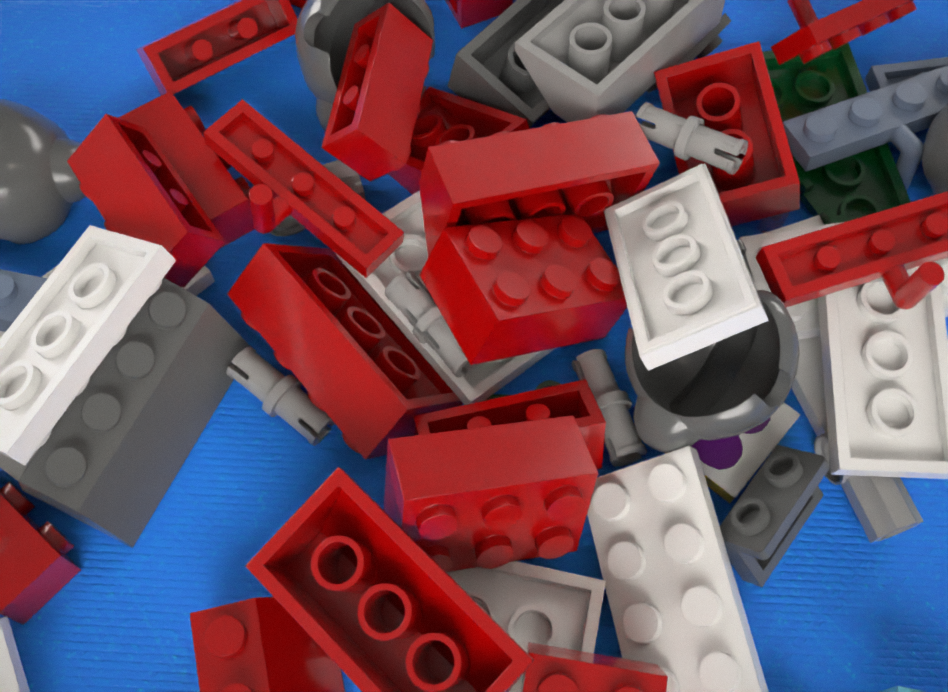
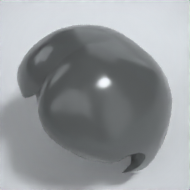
M425 0L306 1L297 19L295 31L297 58L303 78L309 90L316 97V114L320 125L325 131L354 24L385 4L390 3L433 40L430 61L435 55V31L433 15ZM423 86L421 99L426 90V86Z
M0 99V239L19 245L30 244L55 232L68 217L73 203L86 197L79 188L80 181L67 163V160L81 143L70 139L65 131L55 122L34 109L6 99Z
M757 290L769 321L649 371L639 356L633 329L629 328L625 346V365L629 380L637 395L633 416L635 428L645 444L659 452L669 453L692 446L699 439L718 440L740 435L764 423L776 412L789 394L797 373L800 356L795 324L786 306L776 295L769 291Z

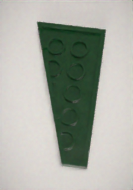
M848 43L835 50L832 49L805 64L802 63L800 56L779 65L773 51H763L782 122L868 93ZM888 143L809 171H805L792 155L800 181V200L813 217L820 216L824 225L847 222L910 203Z

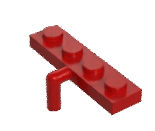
M788 0V5L800 29L771 46V49L779 65L800 56L802 63L805 64L832 49L835 50L860 36L863 37L888 23L890 24L917 10L914 3L915 0H862L819 20L809 0Z
M243 99L203 132L205 144L255 185L249 190V201L253 226L259 233H270L291 215L365 278L403 243L404 231Z
M948 191L764 246L755 258L771 293L776 295L786 307L882 278L894 304L903 310L911 309L934 290L945 277L943 268L934 261L948 257ZM920 266L911 276H909L907 272L908 269Z

